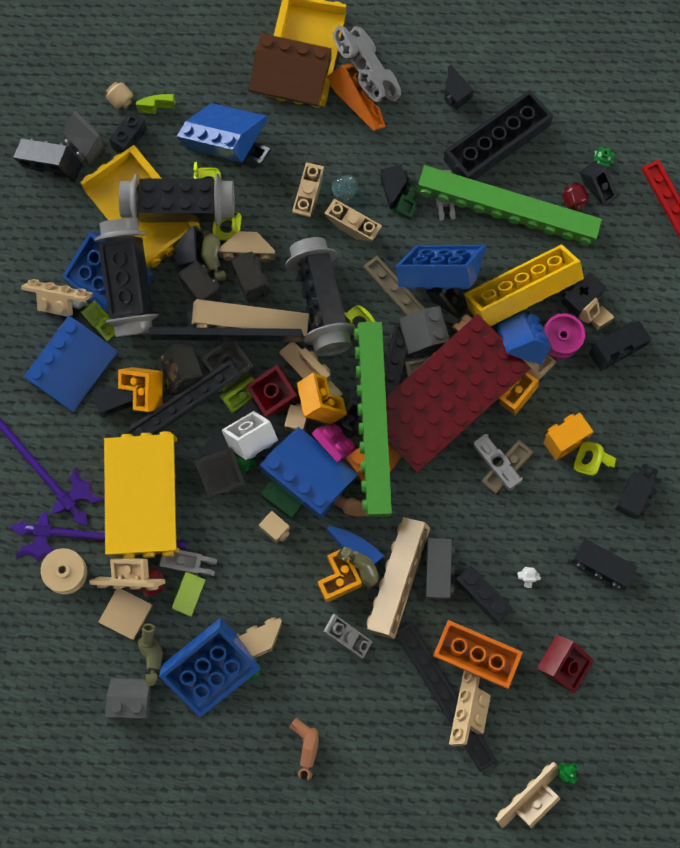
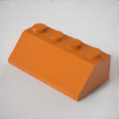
M448 620L433 657L509 689L523 652Z

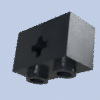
M129 111L109 138L112 149L123 153L131 146H136L147 131L145 120Z
M589 272L584 276L583 280L576 283L573 289L569 288L563 294L562 304L579 318L582 310L594 298L598 299L604 293L606 286Z

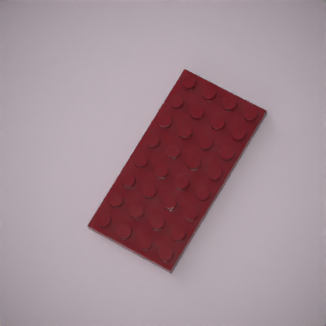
M479 314L473 317L386 397L388 443L416 473H419L531 370L521 358L507 354L503 345L504 340Z

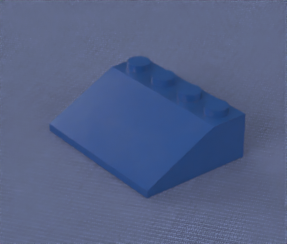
M210 103L185 121L177 137L189 150L242 163L268 117Z
M90 231L62 275V278L76 289H85L87 292H92L93 297L90 300L92 302L95 300L108 314L98 242H94V239L100 236L101 232ZM147 269L148 281L150 285L151 281L155 277V274L152 273L149 269Z
M416 245L396 265L399 287H406V289H414L416 287H423L424 289H432L434 287H441V289H450L452 287L461 290L468 289L477 279L486 245Z
M68 316L24 375V378L74 413L118 354V351L84 325Z
M297 427L260 465L261 471L320 519L324 517L358 476L355 471L342 461L336 462L320 443L300 427Z
M219 618L161 665L159 677L201 717L260 670V666L235 631L222 618Z

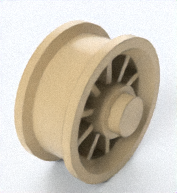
M61 548L50 552L44 558L41 565V577L45 585L52 591L63 595L72 594L84 585L87 578V566L75 551Z

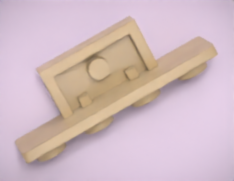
M36 279L29 280L28 283L21 286L22 290L36 293L38 311L67 317L73 315L72 300L85 302L93 297V293L87 292L85 289H72L66 285L57 286L51 282L42 283Z
M290 342L279 352L302 379L312 373L325 376L330 394L342 396V392L330 380L331 371L325 364L321 365L317 361L318 357L313 351H308L306 348L301 349L295 342Z
M135 558L110 559L111 577H97L89 580L90 585H97V588L113 586L114 589H120L130 586L132 590L146 587V590H157L158 586L165 584V579H149L148 559Z
M467 671L463 672L449 740L451 746L466 745L470 730L476 734L484 733L491 696L478 688L480 677Z
M555 762L545 766L541 774L536 779L531 780L527 788L522 793L517 794L509 806L499 811L495 820L501 828H504L516 815L532 828L560 800L559 796L547 786L558 775L559 769Z

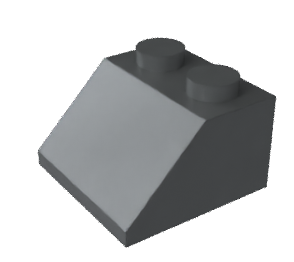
M74 111L62 132L65 139L63 142L70 147V150L73 148L76 151V156L82 162L85 160L90 164L105 149L100 135L77 111Z
M440 306L422 309L399 319L408 355L437 350L449 340Z
M111 678L106 697L105 717L108 719L149 720L151 686L145 685V679Z

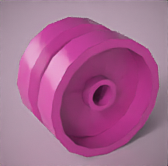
M567 313L557 314L551 317L544 326L546 335L552 345L547 355L555 360H565L573 356L584 343L585 328L581 321L573 315Z

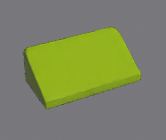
M249 375L219 396L231 413L240 409L253 398L246 385L255 380L253 376Z
M185 572L172 610L192 617L205 579Z

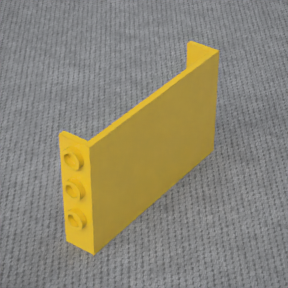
M282 0L274 36L331 48L332 60L328 71L329 75L334 70L338 52L333 32L338 26H344L346 4L325 0ZM342 31L339 33V39H341ZM326 78L319 107L326 106L330 88L328 78ZM272 97L278 101H285V99Z
M133 145L123 153L115 155L107 164L101 165L93 174L85 176L80 183L83 190L108 220L123 219L119 211L120 181H132L135 173H138L140 178L161 177L135 145ZM140 221L139 230L147 232V236L142 237L147 269L158 266L164 257L172 256L175 253V246L190 226L194 225L200 228V224L198 222Z
M160 432V435L141 433V436L123 434L121 437L104 438L105 554L107 556L135 558L137 555H143V558H154V554H162V557H173L174 553H180V549L176 547L174 442H177V437L171 434V432Z

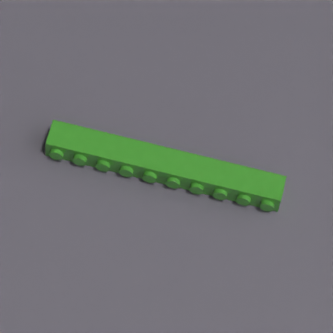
M426 165L423 167L416 191L424 197L431 196L441 202H452L461 208L467 207L477 213H487L494 218L506 219L513 224L520 223L530 229L543 230L546 234H556L566 240H576L582 245L594 244L602 221L601 218Z
M359 322L358 327L354 329V340H358V347H355V359H359V366H356V378H360V385H357V397L361 396V404H358V416H362V423H359V435L363 437V442H360L359 448L360 454H363L364 461L360 462L361 473H364L365 481H361L362 493H365L366 499L362 500V510L366 512V517H390L392 508L382 322Z

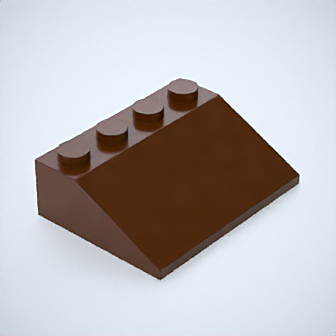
M261 33L256 48L248 91L319 107L332 60L331 48Z

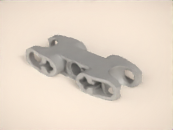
M338 26L333 32L337 49L344 58H350L359 72L358 81L363 90L373 101L380 102L385 96L391 101H396L401 96V88L393 72L389 69H384L376 57V47L372 39L361 27L354 26L349 32L345 27ZM340 31H342L345 37L343 41L339 39ZM357 31L359 32L360 37L355 36ZM391 86L395 88L394 96L391 95L389 90ZM374 91H379L378 97L375 96Z

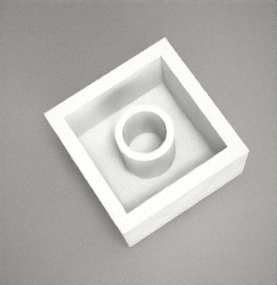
M254 411L222 429L229 448L245 460L255 457L257 453L270 448L278 441L271 422Z

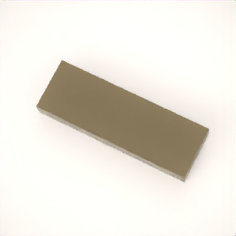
M518 440L505 456L517 472L534 452ZM501 459L495 466H502L503 460ZM492 470L481 481L495 495L504 486Z

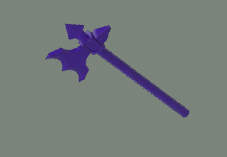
M0 418V430L56 494L58 501L55 503L51 514L61 513L65 510L67 512L70 511L74 516V522L88 526L86 511H80L76 507V501L87 500L93 504L105 499L93 493L91 488L92 482L82 480L78 475V467H76L70 475V480L72 481L71 491L69 493L63 492Z
M46 511L39 518L38 524L27 525L24 521L10 526L20 536L25 533H33V536H36L31 544L20 548L16 554V559L23 555H30L39 562L50 552L57 550L50 547L47 542V537H51V535L105 541V533L52 528L53 526L49 525ZM176 541L177 548L186 550L187 542Z

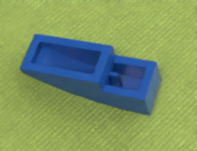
M333 526L327 528V533L341 548H350L353 552L357 551L371 558L375 566L384 559V555L363 538L341 528Z

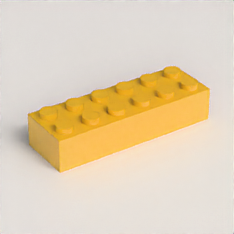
M561 244L464 293L468 310L474 317L479 314L491 327L583 280L584 275L581 262Z

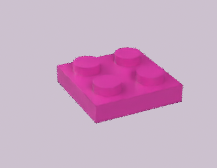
M334 423L317 428L312 433L336 462L345 460L348 455L357 450L353 441L347 439L342 429Z

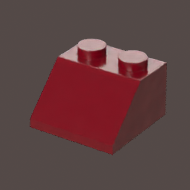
M275 365L246 385L265 417L287 411L290 408V404L296 405L301 401L288 376L278 365Z
M556 635L540 661L537 670L548 679L575 694L594 659L574 641Z

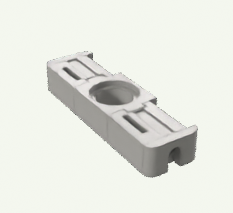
M485 434L474 442V448L504 486L511 491L516 485L522 483L523 478H519L520 476L511 466V462L500 449L497 450V447L488 438L489 435ZM494 458H501L504 463L502 466L496 467L492 461Z

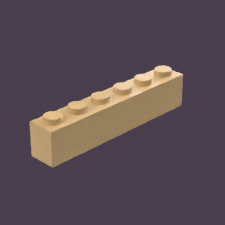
M197 299L193 303L191 325H197V328L302 329L305 336L308 329L309 314Z
M403 517L402 523L398 525V535L396 541L392 544L390 559L387 560L385 565L386 572L384 578L380 580V590L378 596L373 601L374 608L372 614L367 620V629L373 634L395 640L430 531V527L425 522Z

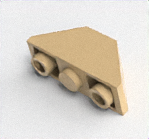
M306 162L292 210L293 214L311 217L319 196L324 166Z
M336 199L332 201L325 212V216L340 231L356 240L372 242L382 227L379 223Z
M238 231L220 247L219 256L226 261L241 259L249 262L253 259H260L262 262H270L275 260V250L258 232Z
M273 617L264 622L265 625L259 628L256 625L247 629V633L241 636L237 634L253 658L273 650L282 627L280 618L276 619Z

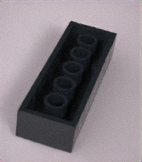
M528 90L446 149L443 160L456 175L476 180L551 125L553 115L535 94Z

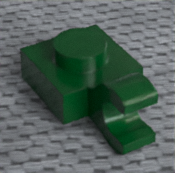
M410 185V188L406 187L404 194L399 195L393 212L407 219L413 217L418 203L414 200L417 187Z

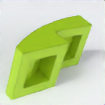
M174 94L153 95L136 101L138 113L156 114L157 108L175 109Z
M95 300L80 312L106 341L115 335L114 326L106 323L107 320L112 318H109V315Z

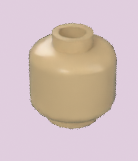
M115 82L106 90L107 100L116 109H121L122 107L127 109L132 104L133 93L124 83Z

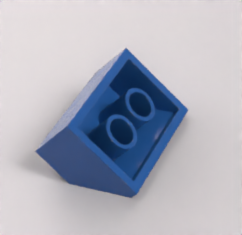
M521 313L498 322L496 325L500 337L504 340L503 345L507 354L542 365L552 345L540 319L536 315Z

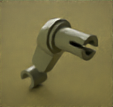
M204 231L201 257L208 270L214 271L213 276L216 281L226 280L225 271H218L217 268L221 266L217 255L221 245L220 239L217 235L212 234V232Z
M342 548L338 552L337 556L341 560L347 561L350 558L349 563L359 569L363 589L367 587L366 590H369L378 582V572L371 558L357 551L353 552L350 548Z
M149 623L142 626V638L138 641V647L146 659L147 672L151 673L145 674V685L153 686L157 681L156 673H159L161 669L163 651L157 640L154 639L155 626Z

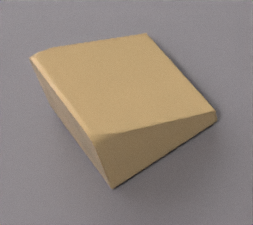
M594 298L582 310L579 316L580 320L589 324L601 312L597 298Z
M603 306L600 307L601 312L591 321L597 331L613 322L615 318Z

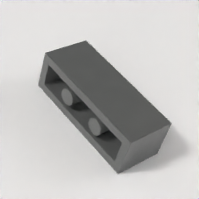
M428 538L425 600L449 601L450 596H454V584H451V576H454L455 564H451V557H455V545H452V539Z

